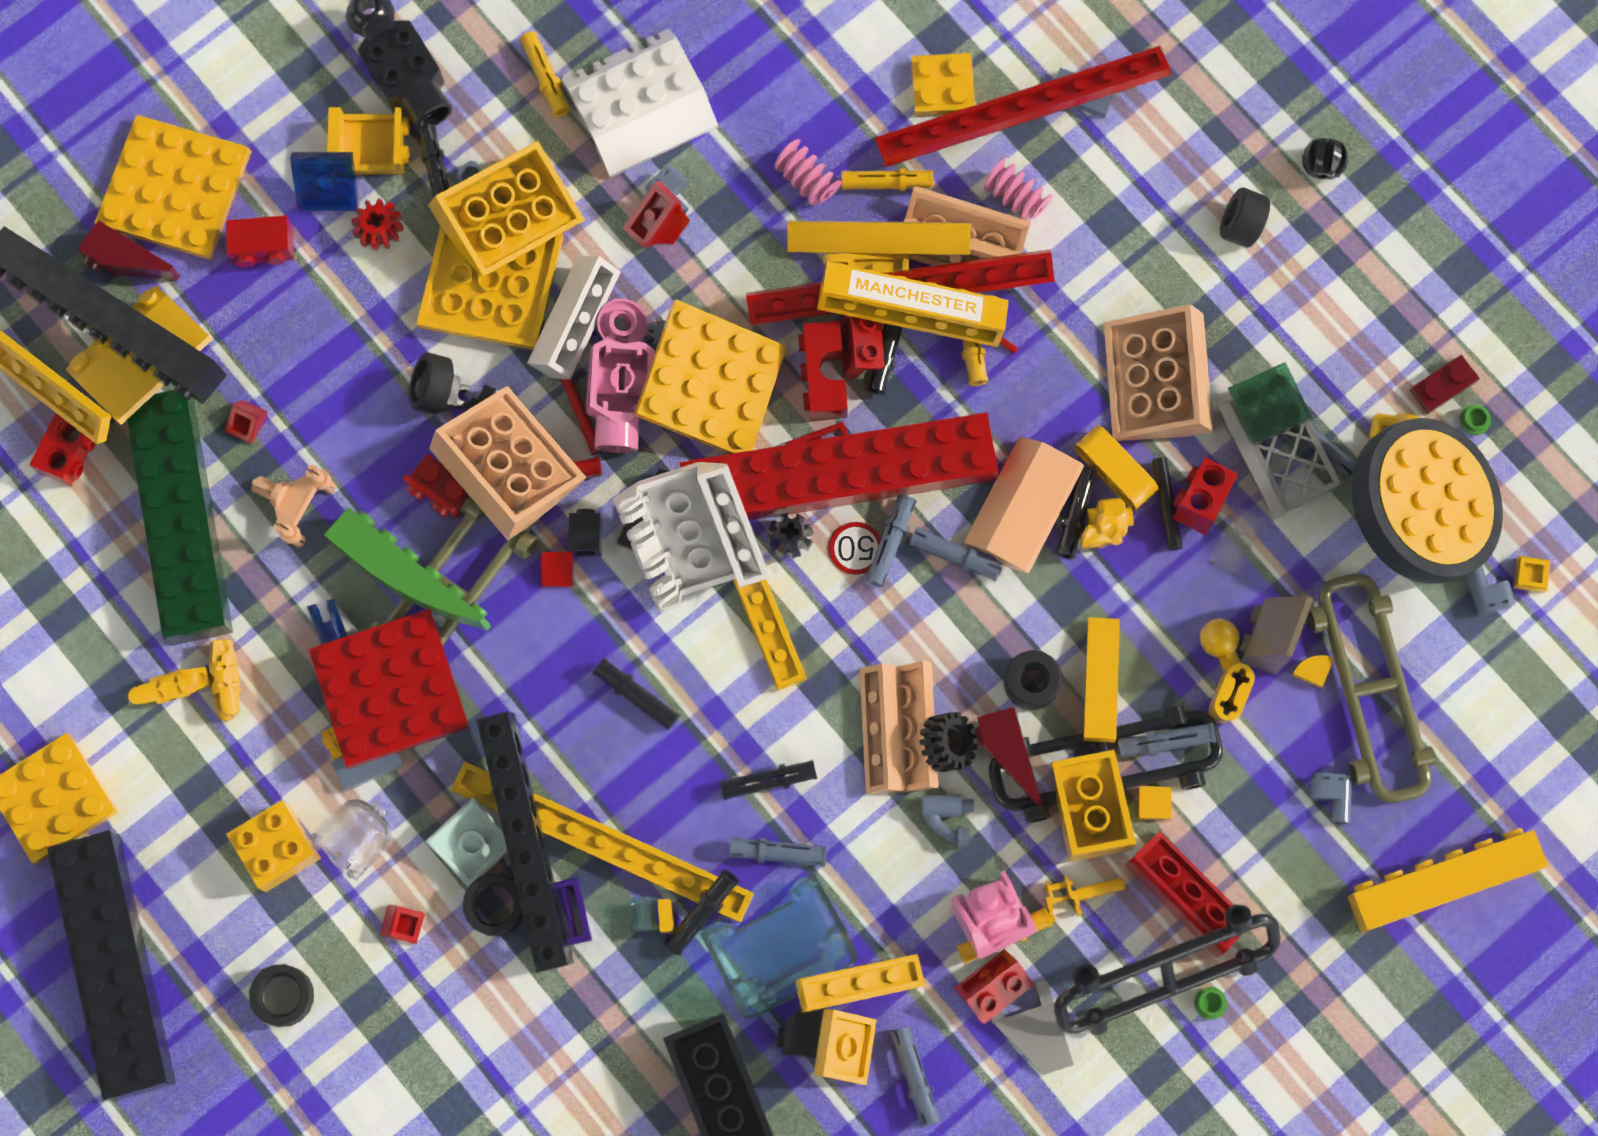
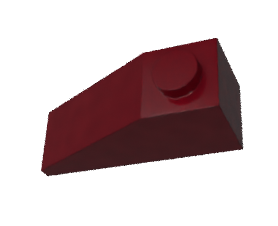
M100 220L96 222L77 248L84 257L82 262L95 272L101 269L109 275L177 281L180 277L172 265Z
M1010 707L977 717L979 727L974 728L979 747L985 745L991 758L1036 806L1041 805V797L1015 708Z

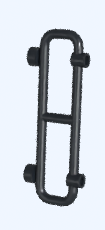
M1176 705L1165 709L1166 716L1117 726L1116 739L1143 734L1146 731L1179 728L1190 723L1205 725L1213 722L1216 743H1209L1211 752L1207 758L1121 776L1123 789L1178 777L1183 791L1207 785L1204 772L1214 769L1221 762L1223 756V744L1214 718L1200 710L1185 712L1183 705ZM1084 733L1030 744L1028 737H1024L1029 758L1090 744L1096 745L1097 753L1110 751L1108 742L1083 741ZM991 759L989 779L997 803L1010 811L1023 810L1026 823H1035L1051 818L1048 805L1057 803L1056 790L1040 793L1042 804L1037 806L1028 796L1011 798L1005 791L1001 767Z
M1233 905L1225 912L1226 926L1099 976L1098 970L1094 966L1081 965L1072 974L1074 986L1063 991L1054 1003L1057 1024L1062 1031L1069 1034H1077L1089 1030L1091 1034L1098 1036L1107 1031V1022L1230 973L1239 971L1244 976L1253 975L1257 971V963L1271 957L1280 946L1279 924L1276 918L1270 914L1260 913L1251 915V911L1247 906ZM1258 927H1266L1268 940L1262 947L1255 950L1241 949L1236 953L1235 958L1176 981L1172 961ZM1160 967L1164 986L1104 1010L1092 1008L1087 1011L1084 1018L1071 1021L1069 1019L1067 1006L1072 1001Z

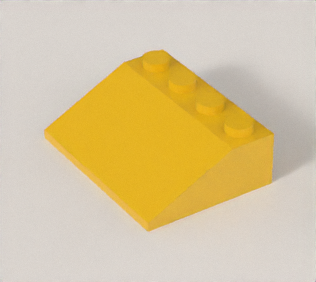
M538 141L436 195L428 204L445 234L481 277L490 274L585 220Z
M156 285L152 289L145 291L139 297L138 302L132 306L133 309L199 351L213 340L207 332ZM94 339L93 344L83 353L77 354L65 370L98 404L122 425L164 385L152 376L154 372L148 369L146 373L141 371L131 362V357L127 355L123 359L110 349L109 346L111 344L106 342L102 345Z

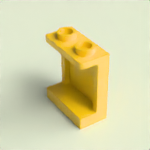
M329 107L327 166L331 174L404 175V164H409L410 159L409 146H405V136L410 135L409 117H405L401 107H395V114H344L341 107Z

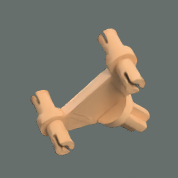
M315 465L307 467L311 472L305 470V476L289 483L284 481L275 483L262 476H258L257 479L252 481V492L270 500L272 507H275L276 523L278 525L274 524V529L279 532L280 538L284 542L293 544L298 548L304 545L300 540L304 543L306 540L300 534L297 524L317 489L324 490L326 494L334 492L331 487L336 489L335 483L331 481L330 474L323 469H318Z

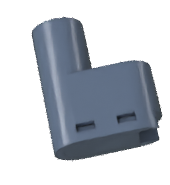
M670 164L648 182L645 190L648 192L654 182L661 181L677 197L686 188L689 181ZM679 199L681 208L686 214L689 208Z
M1482 566L1465 576L1479 616L1508 609L1515 605L1509 581L1488 585Z
M1315 773L1313 775L1311 800L1332 802L1333 824H1351L1352 775Z

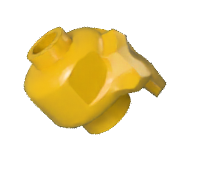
M1121 498L1102 499L1098 501L1096 508L1087 509L1088 526L1085 528L1080 541L1082 549L1096 547L1100 549L1109 545H1120L1123 537L1127 535L1128 526L1134 525L1132 508H1126Z

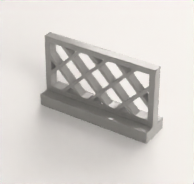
M1286 375L1230 402L1228 400L1217 405L1218 412L1273 520L1342 486ZM1283 385L1288 394L1285 406L1268 402L1271 390ZM1265 394L1263 400L1257 398V397H1259V396ZM1248 401L1261 404L1256 420L1244 417L1238 406ZM1290 401L1296 410L1288 408ZM1265 406L1283 411L1277 427L1260 422ZM1286 413L1300 417L1302 425L1298 434L1281 429ZM1247 423L1254 425L1252 433ZM1258 426L1275 432L1270 448L1256 443L1254 437ZM1304 428L1306 429L1309 437L1302 435ZM1279 433L1296 438L1291 455L1274 449ZM1300 440L1314 445L1316 452L1313 461L1295 456ZM1260 450L1268 452L1266 460ZM1272 454L1289 459L1284 475L1270 471L1268 463ZM1318 456L1320 457L1323 465L1316 463ZM1293 461L1310 466L1305 482L1287 477ZM1314 467L1327 471L1332 482L1323 487L1309 484ZM1274 477L1282 480L1280 487L1277 485ZM1286 481L1303 487L1300 497L1290 503L1286 502L1282 494ZM1307 488L1314 490L1313 492H1310L1305 495Z

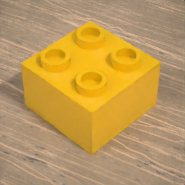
M283 800L226 834L257 888L264 892L270 891L321 859L291 806Z

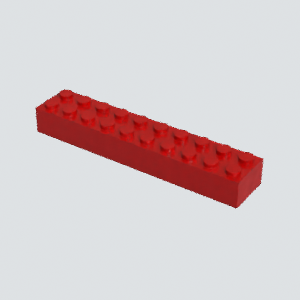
M988 412L679 462L680 468L696 462L727 464L749 521L778 517L780 514L787 512L790 515L895 498L898 494L913 495L993 482L997 480L999 472Z

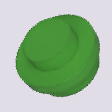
M1469 405L1461 412L1459 424L1467 434L1477 436L1488 430L1491 425V416L1483 406Z
M1206 987L1196 994L1194 1007L1202 1018L1215 1020L1225 1013L1227 999L1218 988Z

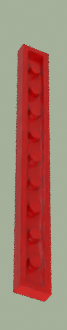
M1157 46L875 137V143L884 166L888 167L1170 76L1171 68L1161 47Z
M1050 249L884 273L893 276H904L908 279L926 283L932 282L954 289H965L973 293L1055 282ZM821 282L746 293L750 325L834 313L817 309Z

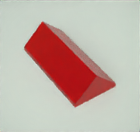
M1161 831L1124 865L1195 937L1226 926L1225 912L1234 904ZM1242 934L1210 946L1207 949L1218 958L1225 954Z

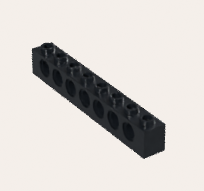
M507 711L476 719L536 973L573 964L571 947L568 942L565 922L515 713Z

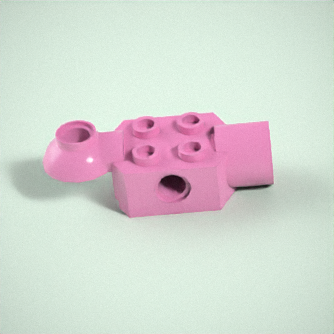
M622 298L606 303L600 310L597 325L603 340L592 346L589 352L586 413L596 419L594 448L611 453H633L638 451L639 422L643 419L634 416L655 354L653 348L644 342H640L645 336L648 326L646 314L634 301ZM624 319L629 325V330L619 331L614 325V320Z

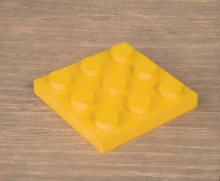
M68 732L0 775V810L34 865L49 857L47 847L78 839L118 813L74 738Z

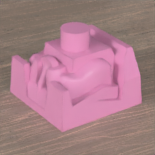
M1005 870L1000 872V879L974 888L970 891L968 897L965 898L961 894L952 897L950 900L952 912L979 960L1037 932L1030 914L1020 902Z

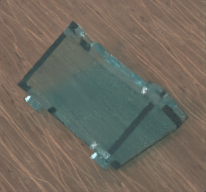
M815 873L807 877H801L793 883L789 891L791 901L737 930H734L729 923L717 922L700 933L744 1018L758 1017L798 996L795 980L848 969L856 962L857 953L849 934Z

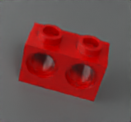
M55 412L29 465L41 475L72 486L74 480L79 479L84 470L83 462L88 452H92L96 444L80 431L79 436L75 440L68 441L69 434L77 429ZM66 458L65 464L61 468L54 469L55 462L58 459Z
M1206 457L1200 467L1193 465L1185 482L1190 484L1188 490L1181 489L1173 503V506L1178 508L1173 519L1206 536L1225 502L1238 473ZM1205 481L1211 482L1214 486L1208 485ZM1192 504L1199 506L1201 510L1194 508Z

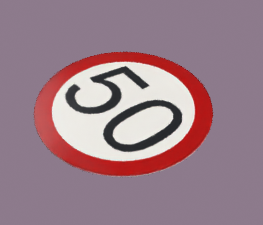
M850 522L844 524L831 537L829 543L830 557L836 567L845 573L852 575L865 574L871 567L881 537L872 526L866 523Z

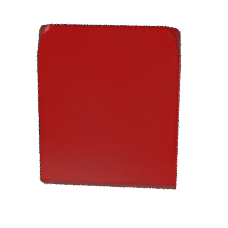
M244 400L233 403L224 432L252 444L268 412Z
M541 552L542 587H573L574 555L572 552Z
M388 904L380 936L417 944L425 913Z

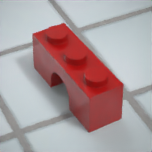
M840 321L803 323L804 334H798L799 352H805L806 363H800L801 381H808V392L803 393L804 411H810L811 421L847 418L848 407L845 380H830L824 377L820 371L826 362L843 359Z

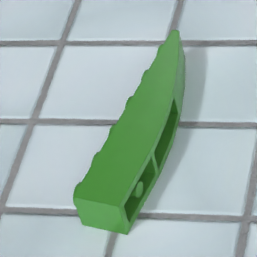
M348 507L324 534L337 549L371 577L402 598L426 610L431 609V612L455 622L486 631L490 629L491 625L484 618L488 613L474 601L469 605L462 600L465 594L452 583L445 586L439 580L442 576L429 564L425 568L418 564L417 561L420 558L407 546L403 550L397 547L395 543L398 540L384 528L380 532L375 529L373 525L376 522L364 511L361 510L357 514Z

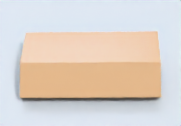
M917 186L912 191L907 214L903 221L971 223L970 255L909 254V259L932 266L1022 253L1031 221Z
M1019 436L963 543L969 549L974 548L979 552L993 555L1005 567L1029 573L1084 465L1044 442Z
M919 661L902 666L882 663L860 668L866 794L918 792L938 788V771L932 769L933 764H927L928 755H922L921 751L925 750V747L920 745L919 740L924 739V736L920 735L921 729H925L923 723L928 721L929 717L934 716L932 663Z

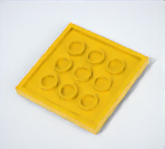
M136 114L94 223L96 224L100 220L120 234L211 260L251 155V150L247 146Z
M440 227L416 324L417 327L534 350L542 333L563 244V233L490 274L481 277Z
M676 299L672 302L634 416L727 454L751 451L754 448L787 346Z

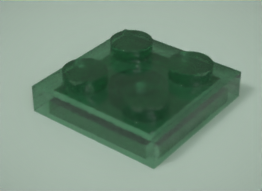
M1286 362L1228 388L1254 446L1312 420V416Z

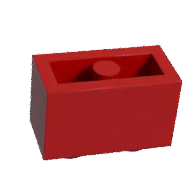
M287 215L226 220L227 255L233 265L247 268L253 267L255 263L267 262L271 265H281L288 260H294L293 225Z

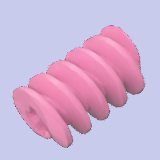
M797 139L789 143L780 153L775 163V170L780 173L783 172V178L791 181L792 187L800 189V195L804 198L808 197V203L815 206L829 199L839 189L842 181L837 180L831 184L830 180L834 173L830 171L822 175L825 164L821 163L814 167L817 156L812 155L806 158L805 156L809 148L805 146L798 150L797 147L801 140Z
M1005 157L989 173L984 189L987 192L994 190L993 197L997 200L1004 197L1002 204L1005 207L1013 204L1012 213L1017 215L1022 212L1021 219L1027 221L1035 219L1047 207L1053 196L1049 194L1042 199L1041 194L1044 188L1041 186L1033 191L1034 180L1030 179L1023 183L1022 180L1025 172L1022 171L1016 176L1013 175L1016 165L1012 164L1005 168L1004 164L1007 159Z

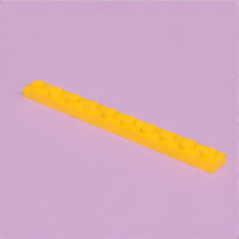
M464 761L451 791L469 800L474 797L480 805L498 812L489 772ZM534 793L543 833L695 903H698L700 900L699 895L701 892L708 890L718 878L716 875ZM738 885L735 886L723 901V908L717 913L741 923L754 893Z

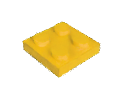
M971 53L911 57L915 117L946 115L975 105Z
M824 1009L814 1075L867 1085L877 1020L837 1010Z

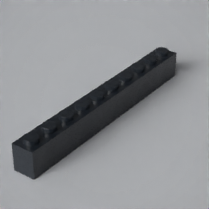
M3 226L0 230V278L5 275L8 277L6 280L17 290L22 291L23 288L28 290L26 293L40 305L45 301L48 303L47 307L60 318L64 315L68 316L67 320L78 330L88 329V334L98 343L104 345L108 342L111 344L109 346L110 349L121 358L125 359L128 355L132 358L131 362L145 373L148 369L154 372L152 376L166 387L171 383L175 386L174 390L188 401L194 398L201 404H204L226 378V373L209 356L7 227Z

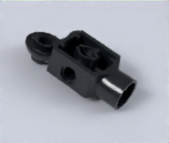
M350 0L346 8L345 19L348 27L355 34L365 37L358 48L359 55L391 110L395 112V107H401L416 130L423 125L432 124L437 126L442 123L452 111L450 103L441 91V87L445 82L439 66L410 20L394 21L395 10L390 0ZM366 9H375L371 14H363Z

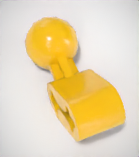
M1221 618L1212 619L1204 625L1200 633V642L1207 654L1219 659L1224 671L1209 704V715L1214 718L1216 723L1228 724L1241 715L1254 684L1255 676L1251 667L1240 663L1236 649L1240 641L1239 630L1232 622ZM1238 673L1240 674L1239 680L1243 683L1234 689L1235 678L1231 676ZM1229 699L1228 709L1232 712L1225 715L1223 714L1224 708L1219 705Z

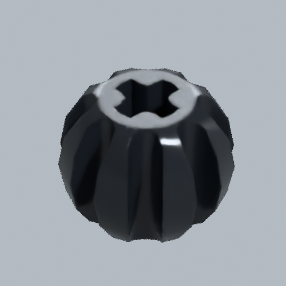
M1314 139L1304 150L1302 156L1303 167L1308 175L1316 179L1331 180L1338 178L1347 167L1349 161L1348 151L1345 145L1336 139Z
M788 512L780 514L782 522L773 520L768 527V530L774 533L767 537L769 546H779L775 553L783 558L787 552L792 553V559L800 557L799 549L802 548L808 551L813 543L811 539L806 538L814 534L811 524L802 525L805 517L798 513L793 519L788 517ZM788 531H794L792 540H787L786 535Z

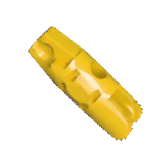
M219 639L213 640L210 643L209 672L212 697L215 698L216 713L218 714L217 717L226 723L233 719L240 711L239 694H241L238 662L232 640Z
M208 668L179 669L166 675L151 677L149 683L131 688V691L127 694V699L136 705H144L145 703L148 704L155 701L160 705L176 698L188 697L211 685Z

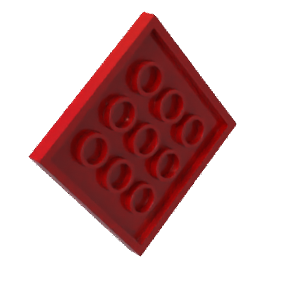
M431 609L308 649L347 770L470 728Z

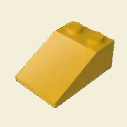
M1115 750L1051 762L1062 833L1069 862L1131 851L1136 841Z

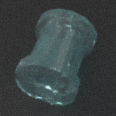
M657 897L629 899V905L633 906L634 925L631 927L632 933L660 930L659 925L656 924L655 904L658 903Z

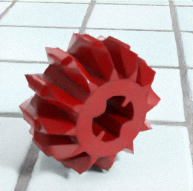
M378 198L375 205H372L370 201L366 200V208L356 207L355 212L358 217L351 218V224L355 227L352 233L355 238L360 239V244L363 247L371 244L372 249L377 252L380 244H383L385 249L389 250L390 244L388 241L399 242L400 238L397 232L404 230L403 224L399 222L402 219L400 211H394L395 206L391 202L384 205L382 199ZM380 222L381 226L375 228L373 224Z

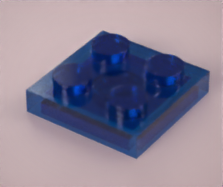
M353 152L291 153L290 162L298 211H355L356 207L359 208L360 203Z

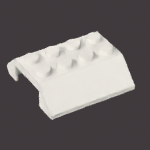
M668 28L656 33L658 40L653 36L646 38L648 46L646 49L641 50L635 43L629 46L631 53L625 48L603 58L604 66L599 61L593 63L594 73L588 76L580 69L576 71L578 78H575L573 74L561 78L563 88L571 103L574 102L610 178L718 127L702 84L678 39Z
M696 462L638 481L613 498L617 512L622 513L619 516L622 523H631L637 520V518L643 517V521L632 527L626 534L629 541H632L630 544L639 567L643 570L644 579L654 578L665 572L662 578L648 588L651 596H654L652 599L658 612L680 607L681 596L730 580L737 579L739 587H743L770 578L727 464Z

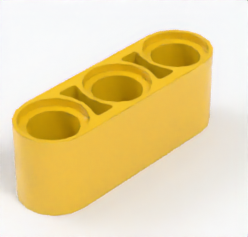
M1096 425L1074 445L1075 451L1089 467H1092L1091 469H1096L1097 475L1132 510H1137L1159 490L1153 478L1100 425Z

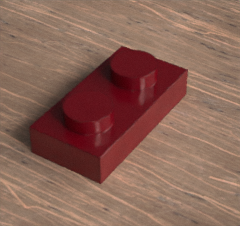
M1461 354L1414 385L1409 391L1426 414L1429 415L1476 384L1480 378Z

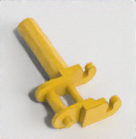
M1064 876L1063 882L1050 885L1048 881H1045V887L1042 888L1043 892H1047L1048 895L1044 901L1053 923L1056 922L1052 907L1054 903L1069 899L1073 901L1076 915L1081 916L1082 911L1079 908V901L1125 890L1123 878L1120 877L1080 887L1072 891L1071 885H1073V881H1069L1068 877ZM1066 888L1067 895L1053 898L1052 891Z

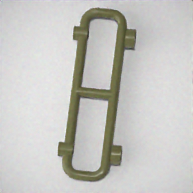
M471 497L465 501L461 508V512L465 514V517L429 563L438 573L473 525L479 522L485 515ZM532 525L504 543L468 592L441 573L439 574L442 578L439 581L445 586H448L450 583L455 585L465 594L462 600L470 605L473 601L476 603L513 552L526 559L534 551L538 544V538L529 533ZM402 598L384 624L405 617L414 603ZM447 619L438 633L442 645L446 643L458 627L459 622ZM376 621V622H374V623L371 625L370 628H373V627H376V626H379V625H382V624H381L380 622Z
M1349 574L1328 580L1320 589L1318 595L1319 606L1310 608L1307 620L1312 633L1327 631L1362 757L1361 759L1349 761V772L1352 775V782L1355 786L1369 783L1373 794L1379 800L1387 803H1399L1419 798L1430 787L1432 778L1429 766L1436 764V756L1431 746L1424 748L1386 615L1393 612L1391 598L1389 595L1381 596L1376 582L1363 574ZM1353 586L1363 587L1367 592L1369 611L1371 616L1374 617L1390 673L1389 678L1358 685L1354 684L1331 601V595L1334 591ZM1390 690L1395 691L1411 747L1412 764L1417 769L1419 776L1416 785L1394 791L1387 790L1382 784L1358 698Z

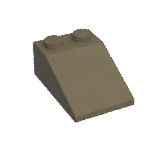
M1310 596L1266 598L1261 606L1256 604L1249 622L1254 624L1250 635L1244 634L1238 651L1243 652L1240 662L1276 675L1293 656L1314 598Z

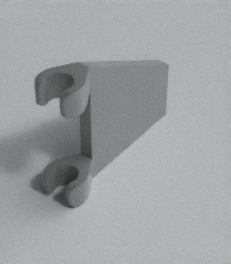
M1040 981L1034 984V988L1041 1006L1004 1017L1002 1010L991 1018V1022L1042 1075L1072 1066L1074 1063L1064 1032L1056 1021L1054 1001L1049 983L1047 981Z

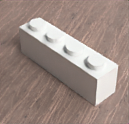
M577 256L527 363L549 378L570 380L596 326L599 312L606 304L621 271L600 256Z

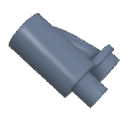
M922 795V817L925 818L929 827L942 837L956 843L958 850H962V847H969L968 828L957 826V831L943 823L940 818L961 817V812H974V800H961V795Z

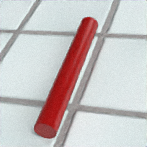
M571 377L570 380L560 379L591 455L601 453L602 451L594 448L595 430L586 413L573 378Z

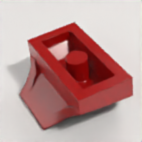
M661 181L654 182L623 229L643 248L654 244L673 245L689 224L690 219L681 208L679 199Z

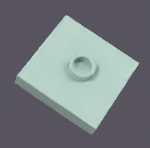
M474 797L425 840L467 887L478 877L488 872L508 853L502 827Z

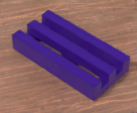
M579 878L555 882L556 889L561 888L571 933V938L568 939L569 945L592 941ZM569 886L574 887L584 934L582 936H578L568 890Z

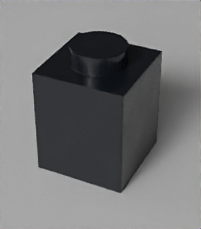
M578 509L577 513H569L568 551L572 552L574 557H602L603 520L601 514L595 513L593 509Z

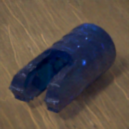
M334 599L326 601V609L331 619L327 622H323L320 610L316 604L307 606L321 645L348 636Z

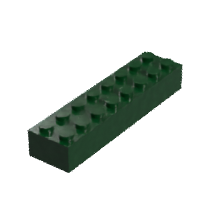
M175 390L155 393L127 419L162 638L170 645H177L233 633L195 401L194 398H191L189 401L184 399Z

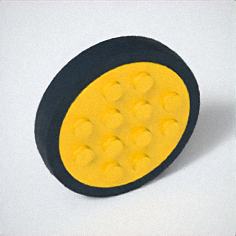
M1415 418L1385 428L1370 439L1360 452L1352 476L1351 492L1354 513L1367 543L1389 568L1412 581L1439 584L1460 579L1481 567L1489 559L1497 546L1502 530V498L1491 466L1479 448L1466 435L1444 422L1428 418Z

